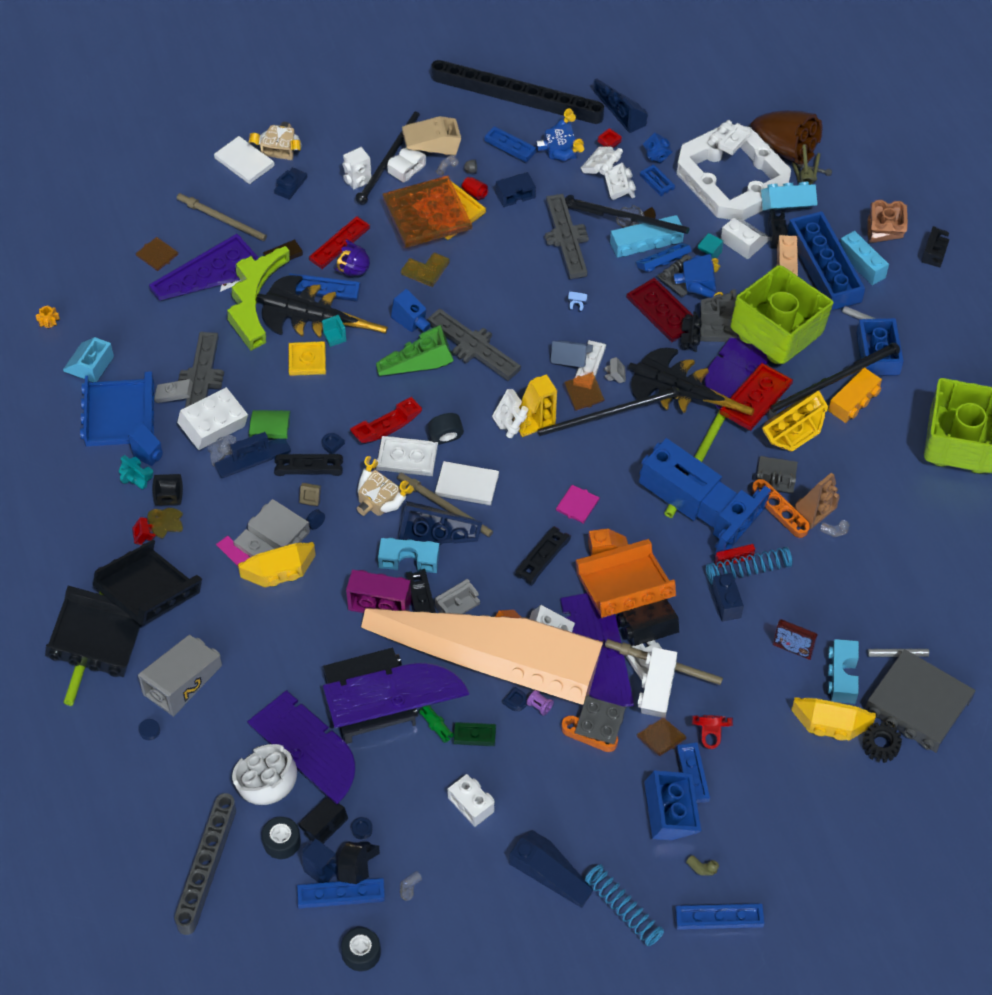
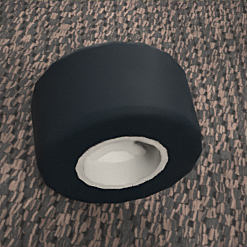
M455 413L436 416L427 425L432 442H438V444L455 441L464 433L460 417Z
M276 817L266 823L262 830V842L266 853L276 859H287L299 850L301 844L300 831L293 820L286 817Z
M363 927L354 928L347 932L342 939V957L349 968L360 972L367 971L378 963L381 956V947L375 932Z

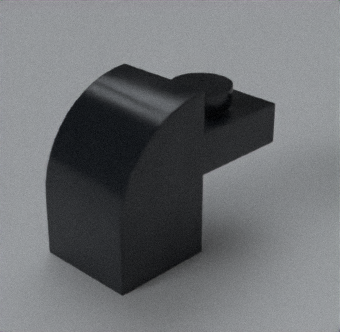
M367 841L346 843L338 859L339 882L358 884L369 877L368 860L380 854L379 846L372 845Z

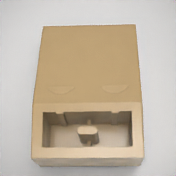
M439 116L402 126L407 149L456 155L461 135L455 118Z

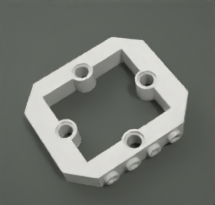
M719 127L683 144L678 160L677 175L717 218L745 220L763 211L761 189L767 188L769 184H778V187H781L784 183H789L790 167L753 130L751 131V136L740 148L753 160V165L757 169L762 170L771 180L765 183L751 181L748 184L747 192L731 200L716 186L715 175L704 173L696 165L707 159L711 162H718L722 159L723 150L718 148L719 142L713 146L708 143L710 136L717 132Z

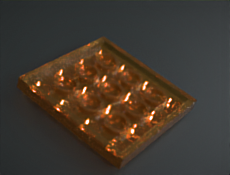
M448 175L382 194L405 248L472 229V223Z

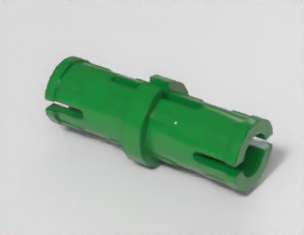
M430 705L423 706L422 708L425 711L420 709L419 713L429 723V728L435 731L444 743L450 741L451 739L448 736L453 738L454 733L445 725L444 719L438 716Z

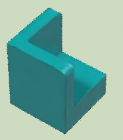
M708 233L699 243L698 249L711 254L712 259L717 258L722 253L723 240Z
M339 315L322 320L323 335L329 347L346 342V329Z

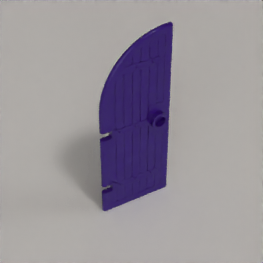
M737 334V338H729L720 350L719 355L723 356V358L716 356L709 365V373L705 376L704 381L705 386L731 398L761 363L767 365L770 360L765 353L754 345L741 341ZM714 404L718 409H721V408L723 407V406Z
M588 593L560 598L563 614H571V616L565 618L575 623L572 632L603 642L589 695L592 698L623 707L634 706L624 655L620 654V651L605 647L607 639L621 643L615 614L601 618Z
M413 663L391 668L392 674L388 675L385 670L345 679L347 685L341 686L340 681L323 685L334 728L470 694L464 682L456 674L444 667L428 663Z
M286 690L248 720L247 723L269 744L283 746L293 757L297 769L334 803L338 804L348 793L354 780L355 759L347 743L333 730L326 734L325 731L329 727L303 704L295 707L294 705L298 703V700Z

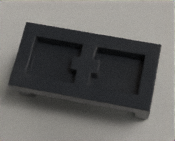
M775 209L769 210L768 230L771 249H777L779 235L787 236L786 221L784 220L785 212L783 210L780 216H775Z
M935 226L932 227L922 263L941 268L950 239L940 235L949 236V232L938 229Z
M327 796L299 823V826L305 831L304 835L313 842L317 839L323 844L349 818L345 807L339 803H334Z

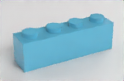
M677 215L658 219L682 225ZM642 223L611 231L610 244L616 257L619 258L683 242L684 233Z

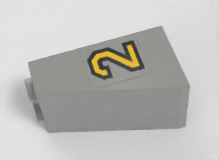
M188 635L138 674L143 695L174 717L222 666L220 653L214 648L210 649L205 646L201 639H195Z

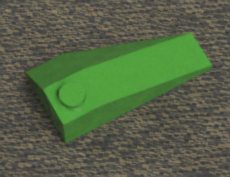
M441 325L423 332L419 335L420 339L413 343L409 341L405 344L403 350L399 352L394 351L378 361L376 365L379 376L434 369L453 362L452 352Z

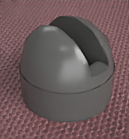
M476 159L465 163L464 167L467 173H477Z

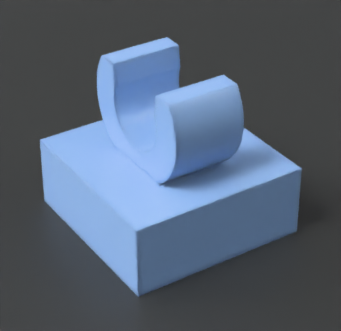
M569 291L570 309L573 310V306L579 304L580 311H583V303L587 304L588 295Z

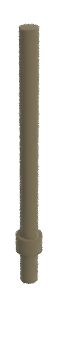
M181 193L177 195V200L186 203L192 209H198L262 241H265L267 235L200 203L199 200L193 197L189 198Z
M402 472L398 475L397 479L408 481V486H413L414 492L421 493L450 513L474 519L422 486L421 482L415 478L411 479ZM482 524L480 532L490 537L493 534V530Z
M609 639L606 641L605 647L620 651L622 655L628 656L629 654L647 660L648 652L633 648L625 642L621 644ZM676 662V671L721 685L722 677Z

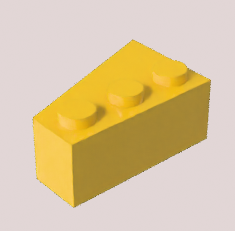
M547 374L536 377L529 382L521 400L522 403L519 406L520 409L522 406H526L529 409L525 421L521 422L519 426V433L522 437L535 433L540 428L556 424L557 389Z

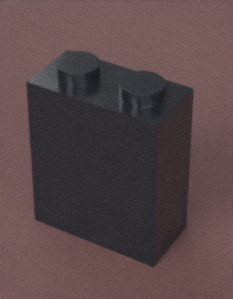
M667 599L620 612V615L617 616L620 627H624L627 639H631L634 646L679 633V618Z

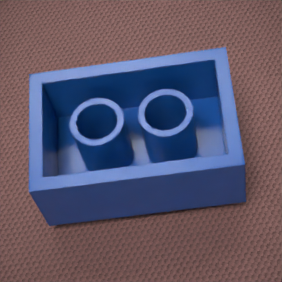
M896 318L859 319L856 335L861 359L888 346L890 343H897L900 347V353L897 356L891 354L865 368L876 376L900 375L904 361Z

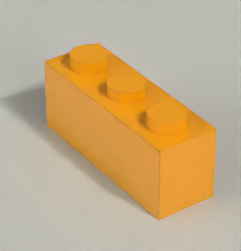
M863 368L830 400L828 411L845 423L851 418L854 419L859 410L869 404L873 396H878L882 389L880 387L882 379L866 368Z

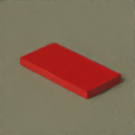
M761 363L730 398L740 404L753 408V415L751 416L724 406L720 409V414L751 431L770 410V406L775 404L792 385L793 379Z

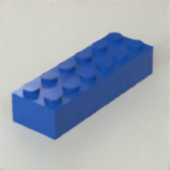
M823 211L790 219L787 234L788 236H797V252L818 291L833 300L834 303L831 310L861 303L865 287Z

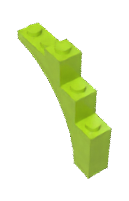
M286 246L275 249L272 253L261 256L256 261L250 256L236 263V274L241 281L232 286V297L238 305L230 307L227 310L228 321L250 351L266 343V333L256 313L257 295L260 293L268 277L279 267L290 261L289 249Z

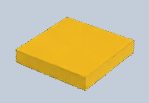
M325 341L289 343V376L326 374Z

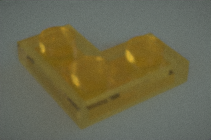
M433 253L426 264L409 258L401 269V275L433 287L449 265V258Z

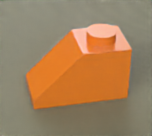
M600 529L589 531L588 546L590 556L628 545L626 536L613 530Z

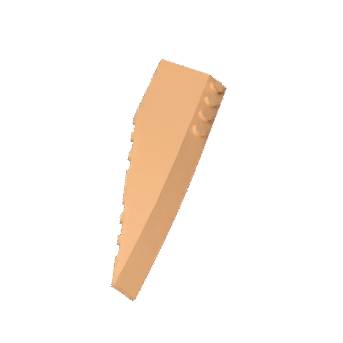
M366 608L361 628L427 654L582 705L585 702L586 696L589 697L603 645L601 641L528 618Z

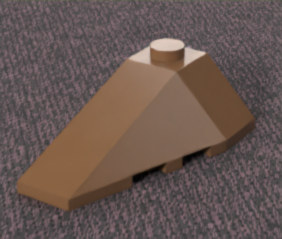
M833 473L826 476L804 498H800L795 504V509L809 522L810 529L826 518L838 506L840 497L836 493L838 488L835 487L836 480Z

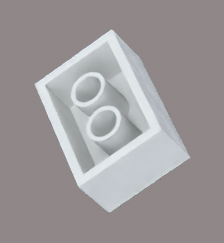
M226 387L180 410L177 423L196 448L200 450L245 427L248 414Z
M654 647L652 653L648 652L646 668H649L648 673L644 672L642 687L645 690L644 693L640 692L638 707L641 708L642 714L666 718L677 662V652Z

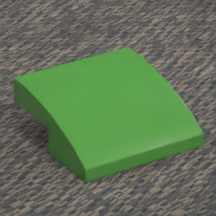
M253 410L249 436L252 437L255 434L265 432L268 438L287 439L290 411Z

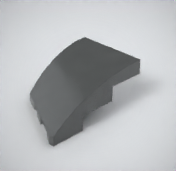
M736 289L722 296L718 294L712 298L701 300L700 318L702 327L700 329V341L727 342L729 338H737V333L730 327L737 297Z

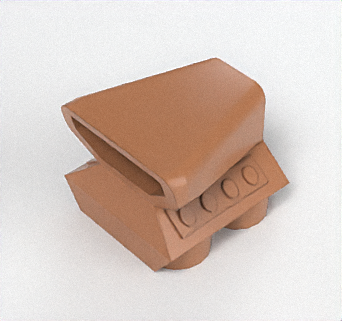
M876 200L874 203H871V213L867 219L868 243L903 238L904 233L907 232L908 225L907 205L901 201L887 204L884 200Z

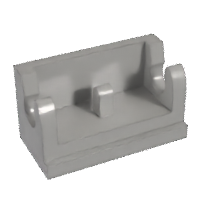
M466 579L436 597L435 608L440 613L465 614L480 605V600L477 597L479 594L469 579Z

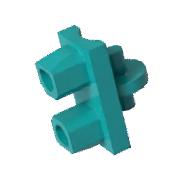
M126 455L122 456L120 459L122 464L119 468V473L121 474L120 481L124 484L131 482L140 489H145L147 481L153 477V470L149 466L142 469L140 459L136 456L128 458Z

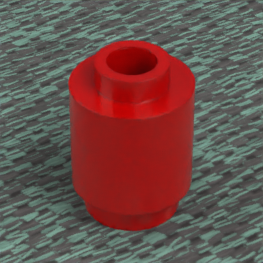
M467 177L462 183V189L478 200L485 198L488 194L487 184L474 177Z

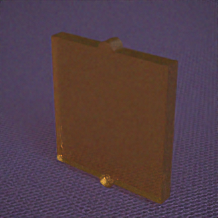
M158 237L145 244L136 253L138 258L157 271L166 264H170V261L178 255L176 250Z
M593 372L583 376L578 375L577 378L564 382L575 411L586 407L591 408L592 405L604 401Z
M664 717L653 725H648V728L637 734V737L659 756L670 749H675L676 745L686 740V736Z

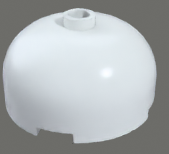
M268 744L253 749L255 753L248 756L245 760L241 758L232 773L233 783L240 795L246 801L256 805H269L280 801L290 793L297 779V767L291 754L281 745Z

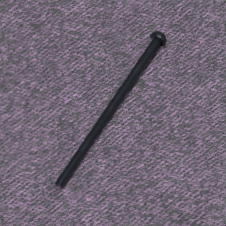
M415 111L406 125L415 123L420 114ZM401 131L363 191L356 194L355 199L357 203L366 204L368 202L367 196L387 167L388 161L396 154L404 140L403 131Z
M573 195L565 197L568 208L604 216L605 213L621 218H630L632 222H641L685 234L689 233V227L577 200L574 199Z
M890 343L888 346L854 362L853 366L828 378H823L820 382L771 405L770 409L774 413L891 354L897 356L900 353V347L897 343Z
M671 386L669 391L540 428L538 433L539 436H543L672 397L677 400L680 397V390L676 386Z

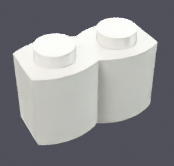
M407 147L403 148L399 155L394 158L392 157L388 161V173L400 181L406 182L414 173H417L425 166L426 155L418 150L407 149Z

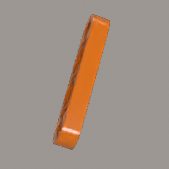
M762 479L756 480L752 486V494L757 491V487L762 488L766 486L771 489L765 508L795 537H805L810 528L809 522L767 481ZM769 499H777L779 504L771 505ZM788 511L792 514V517L789 519L784 518L782 513ZM797 526H798V527H802V526H803V527H804V530H802V529H799V530H798V529H797Z

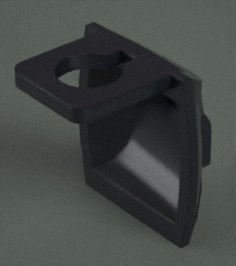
M181 474L154 475L153 498L155 505L181 504L183 495Z

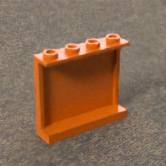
M649 539L576 560L577 576L601 618L676 596L675 580H669L652 553V543Z

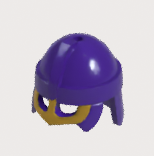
M346 239L347 247L341 248L342 254L337 259V268L335 270L350 277L360 276L369 269L370 258L364 248Z

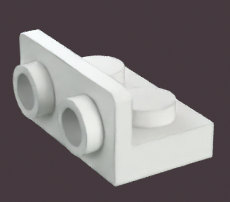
M623 163L612 167L609 172L605 173L612 200L628 193L632 198L635 197L634 190H636V187L631 180L633 177L632 172Z

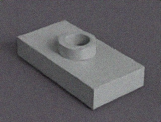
M187 379L159 384L156 388L154 400L157 403L190 398L193 382Z
M247 529L233 542L234 546L250 557L275 549Z

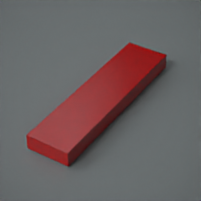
M356 216L309 256V261L323 269L342 253V247H347L346 239L354 243L370 229V224Z

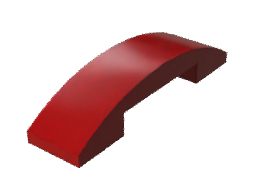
M410 397L396 404L394 411L370 423L365 420L350 428V431L361 443L381 439L382 436H388L404 427L422 412V408Z

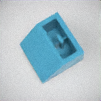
M96 337L82 342L63 371L83 379L88 375L89 381L97 382L114 357L111 343Z

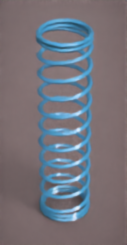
M785 546L783 549L778 548L776 552L771 549L769 554L765 551L761 555L755 553L754 558L749 554L747 558L741 556L739 561L736 558H733L732 562L727 559L724 564L718 561L717 566L714 563H709L706 565V573L709 582L712 584L713 576H716L712 565L716 568L717 576L720 575L718 570L719 563L724 568V574H728L726 570V562L728 561L731 565L734 579H736L733 561L736 560L739 564L740 576L743 578L744 574L740 564L741 558L745 560L747 573L751 576L748 564L749 556L753 559L754 570L758 574L759 571L755 561L756 555L761 559L764 573L766 572V567L763 561V553H766L768 556L771 571H773V564L770 558L771 551L776 555L778 569L781 568L777 555L778 550L782 551L785 567L792 566V555L789 548Z
M601 864L595 866L586 875L585 881L589 885H594V891H600V897H606L605 902L611 903V909H617L618 916L623 915L624 922L629 921V928L635 927V934H641L640 939L646 940V946H651L657 942L664 933V929L661 926H658L647 938H642L644 932L655 923V920L648 923L644 930L636 932L637 927L649 917V914L644 915L636 925L630 926L631 921L643 911V907L639 908L630 919H624L625 915L637 905V901L633 902L624 913H618L619 909L631 899V895L627 896L618 907L613 908V903L625 893L626 889L621 890L612 901H607L608 896L619 887L620 883L615 884L606 895H601L602 890L614 880V877L609 878L602 888L595 889L596 884L608 874V871L603 872L604 866Z

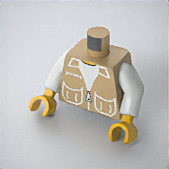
M282 122L280 126L271 125L268 131L261 135L250 133L249 143L260 144L261 152L268 157L293 160L294 150H301L302 148L298 135H295L294 129L291 128L288 122Z
M367 456L364 460L367 467L363 469L357 489L359 502L361 503L357 507V511L365 516L371 510L376 515L381 516L383 513L399 509L406 498V494L414 491L413 486L409 485L406 489V486L409 484L408 481L404 480L398 486L378 471H371L372 468L377 467L378 461L374 459L370 465L371 456Z

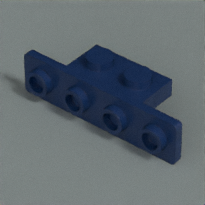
M263 432L231 444V456L214 464L220 477L225 478L275 459V456L278 454H288L291 452V448L286 439H275L269 442L267 434Z

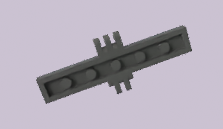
M563 194L546 196L547 206L554 225V229L545 234L547 244L560 246L570 279L586 277L587 269L579 243L589 240L585 225L573 226Z
M440 308L427 319L433 328L441 325L445 336L457 344L452 353L454 355L458 354V357L463 359L464 362L468 363L475 357L508 381L521 370V365L489 344L492 333L487 332L485 328L472 332Z
M200 332L193 368L180 371L178 381L190 379L193 382L191 396L187 398L185 408L208 397L209 388L220 389L222 387L221 382H223L224 371L213 369L219 338L218 333Z

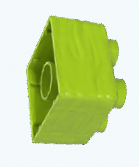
M778 265L737 295L730 327L739 335L741 341L754 345L765 353L771 362L785 364L821 336L825 330L834 302L784 266Z
M946 378L938 380L930 408L924 448V458L927 462L941 467L951 466L967 469L975 473H992V387Z

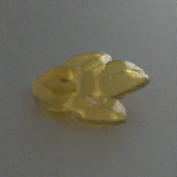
M166 508L164 510L153 509L149 511L147 520L149 524H152V531L158 537L164 538L167 531H183L182 522L179 519L183 516V513L180 510Z

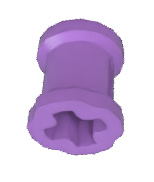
M534 690L527 700V705L534 706L543 716L551 710L554 704V700L547 699L538 690Z

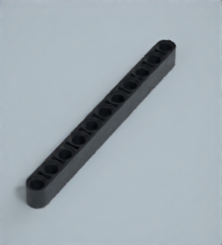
M435 60L431 64L432 80L437 83L564 116L565 110L570 108L575 114L576 119L593 124L601 123L604 118V104L599 101L443 60Z

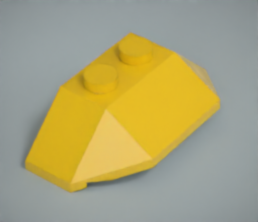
M818 390L793 403L769 419L763 425L762 430L772 445L792 452L821 432L828 405Z
M293 543L256 554L245 562L238 564L240 577L264 588L277 586L279 583L294 581L303 577L316 556L314 543Z
M794 697L792 712L809 733H814L817 736L834 737L837 740L850 741L868 730L869 726H873L876 718L875 713L868 712L860 707L817 698L801 699Z

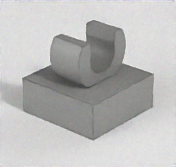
M617 357L610 359V365L605 367L609 374L605 375V378L608 381L615 379L619 384L626 382L625 366Z

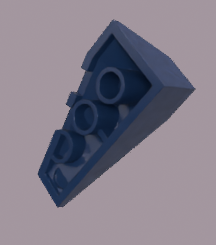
M594 79L593 92L628 133L646 126L648 114L645 109L601 80Z
M406 501L398 540L432 541L439 543V545L443 543L478 541L482 522L430 506Z
M533 830L522 836L510 852L509 865L581 908L593 892L591 886L555 845Z

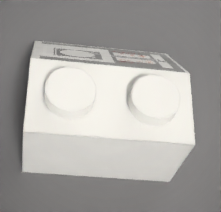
M733 218L722 227L721 240H723L725 245L746 259H749L770 240V237L743 219Z

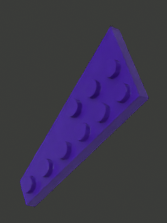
M235 234L149 284V289L160 301L238 281L240 278L236 274V263L250 256L255 261L259 257L238 234Z

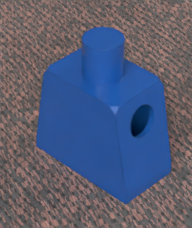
M405 289L394 298L391 312L393 320L410 332H414L418 327L425 332L431 326V323L425 319L426 308L408 289Z

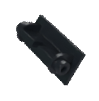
M693 311V316L687 314L683 318L682 331H688V333H682L680 345L683 350H689L692 347L697 352V345H700L698 333L702 327V322L695 311Z

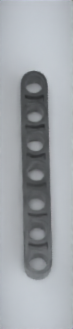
M228 793L220 794L215 800L175 914L178 931L183 935L192 934L197 927L236 814L234 798ZM224 805H230L228 808H221ZM218 823L224 824L221 827H215ZM211 842H217L216 845L209 846ZM204 861H210L208 865H202ZM198 880L204 881L202 884H195V882ZM190 900H197L194 904H188ZM190 919L189 923L181 924L183 920Z

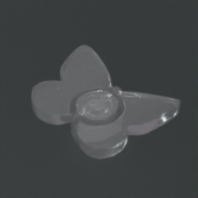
M235 436L220 437L216 442L207 446L208 452L211 453L210 458L213 467L215 462L231 454L230 445L237 441Z

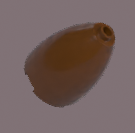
M783 110L770 112L755 118L751 123V129L776 154L801 165H804L803 144L806 145L807 161L809 162L815 156L813 151L817 142H821L822 121L818 119L817 114L803 111Z

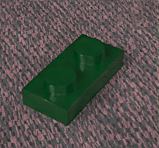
M455 722L454 744L495 746L496 724Z

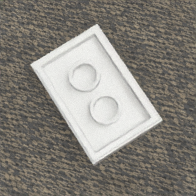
M240 136L214 154L216 160L249 184L275 166L274 161Z
M382 436L376 470L433 476L438 442Z
M444 461L435 494L440 497L492 505L499 471Z

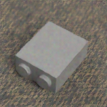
M274 499L265 504L256 517H252L248 523V530L275 549L293 543H300L310 533L308 521Z

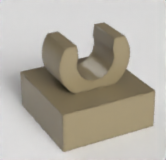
M302 483L299 503L318 506L320 504L321 486Z

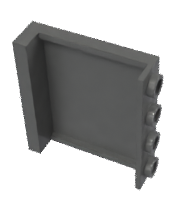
M904 649L868 699L865 710L875 713L876 718L882 720L887 725L888 723L892 724L891 728L896 727L907 738L922 744L925 749L937 753L940 744L965 707L971 703L976 690Z

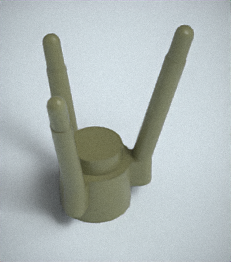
M803 144L804 168L799 172L796 163L792 162V165L797 175L798 183L809 182V185H812L817 180L820 153H817L814 170L812 171L808 167L806 145Z

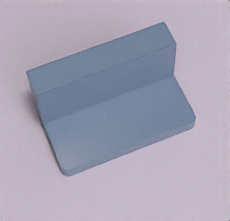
M562 340L552 341L551 363L585 367L587 353L593 352V345Z

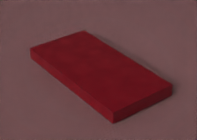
M655 277L627 293L626 298L671 343L681 338L682 333H688V331H682L683 318L687 314L692 316L693 314Z

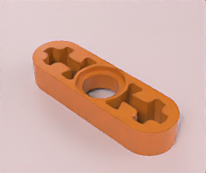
M567 716L562 720V732L570 738L605 752H612L618 746V736L615 745L610 743L608 745L603 741L575 734L579 718L575 716ZM571 723L574 724V727L571 729L567 728Z

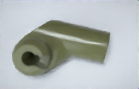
M694 855L690 856L686 861L700 876H713L719 868V864L715 860L701 863Z

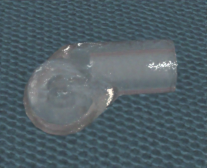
M454 155L448 156L440 162L436 173L443 176L449 165L455 167L459 160Z
M842 520L837 526L823 522L820 531L833 537H838L849 531L850 524L845 520Z
M415 871L400 883V896L405 901L413 898L414 885L422 880L418 871Z

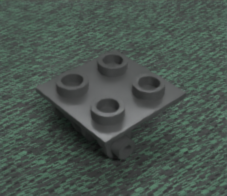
M683 255L680 260L672 263L669 268L664 269L657 276L682 297L689 293L686 283L675 284L674 274L684 272L683 263L692 259L690 255Z
M760 456L757 480L767 481L776 491L794 493L798 462Z
M586 696L575 734L615 745L626 707Z

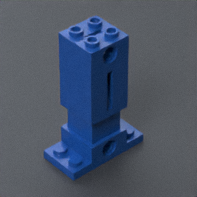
M667 438L662 443L658 442L651 455L645 456L641 463L643 467L639 472V483L673 505L693 521L698 517L714 528L713 535L719 538L715 545L716 552L729 550L763 512L771 489L764 486L761 491L757 490L752 497L743 490H740L737 494L721 483L722 476Z

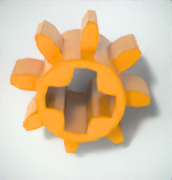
M48 305L41 309L39 308L40 314H36L40 327L51 328L57 325L56 320L60 319L56 308Z

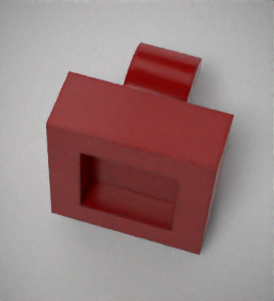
M609 128L598 136V142L603 145L602 147L614 148L622 142V136Z
M140 517L132 528L134 544L142 545L145 540L151 541L156 536L154 533H150L154 529V525L148 524L147 518Z

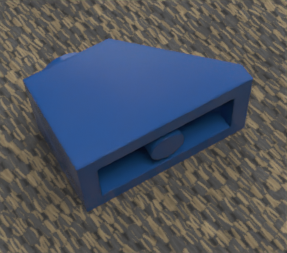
M139 422L128 435L133 457L136 456L140 461L153 466L162 457L161 442L142 422Z

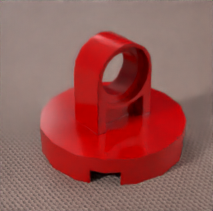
M692 715V724L702 726L703 745L706 748L714 749L721 743L722 727L733 726V717H728L726 721V716L703 715V717L698 719V715ZM708 734L716 735L717 743L715 745H709L706 742Z

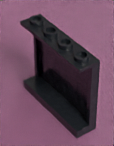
M155 540L144 543L135 550L127 552L124 556L114 559L111 563L99 567L94 573L93 586L141 626L199 594L202 584L201 577L195 575L189 579L155 552Z
M68 585L49 644L46 645L45 656L52 660L69 662L74 666L88 667L92 671L106 672L114 677H124L141 625L105 595Z
M392 647L324 665L323 672L326 684L340 681L341 686L347 685L345 679L382 670H385L387 675L392 674L391 668L402 666L400 655L395 654ZM415 708L339 728L343 740L348 744L352 743V736L407 721H411L412 725L415 726V717H418V711Z

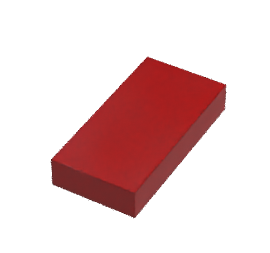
M754 544L716 552L715 565L717 566L718 561L724 564L727 559L732 562L733 558L739 561L741 556L747 558L749 554L754 557Z

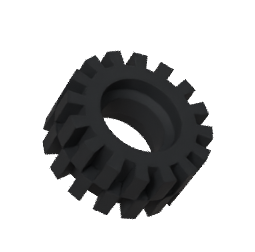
M878 722L874 723V726H869L863 739L862 747L863 750L866 749L865 754H871L870 759L873 760L875 757L877 758L876 762L879 763L881 759H883V763H886L888 759L892 761L894 757L896 758L902 743L900 732L896 733L897 728L891 729L892 724L889 723L888 726H884L885 722H881L880 726ZM877 737H883L890 742V746L886 748L879 747L875 744L874 740Z

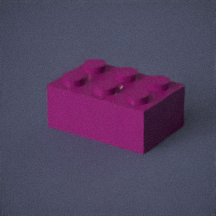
M352 570L346 588L348 610L365 613L366 608L409 611L411 605L410 580L402 577H390L385 574L368 573L364 570Z

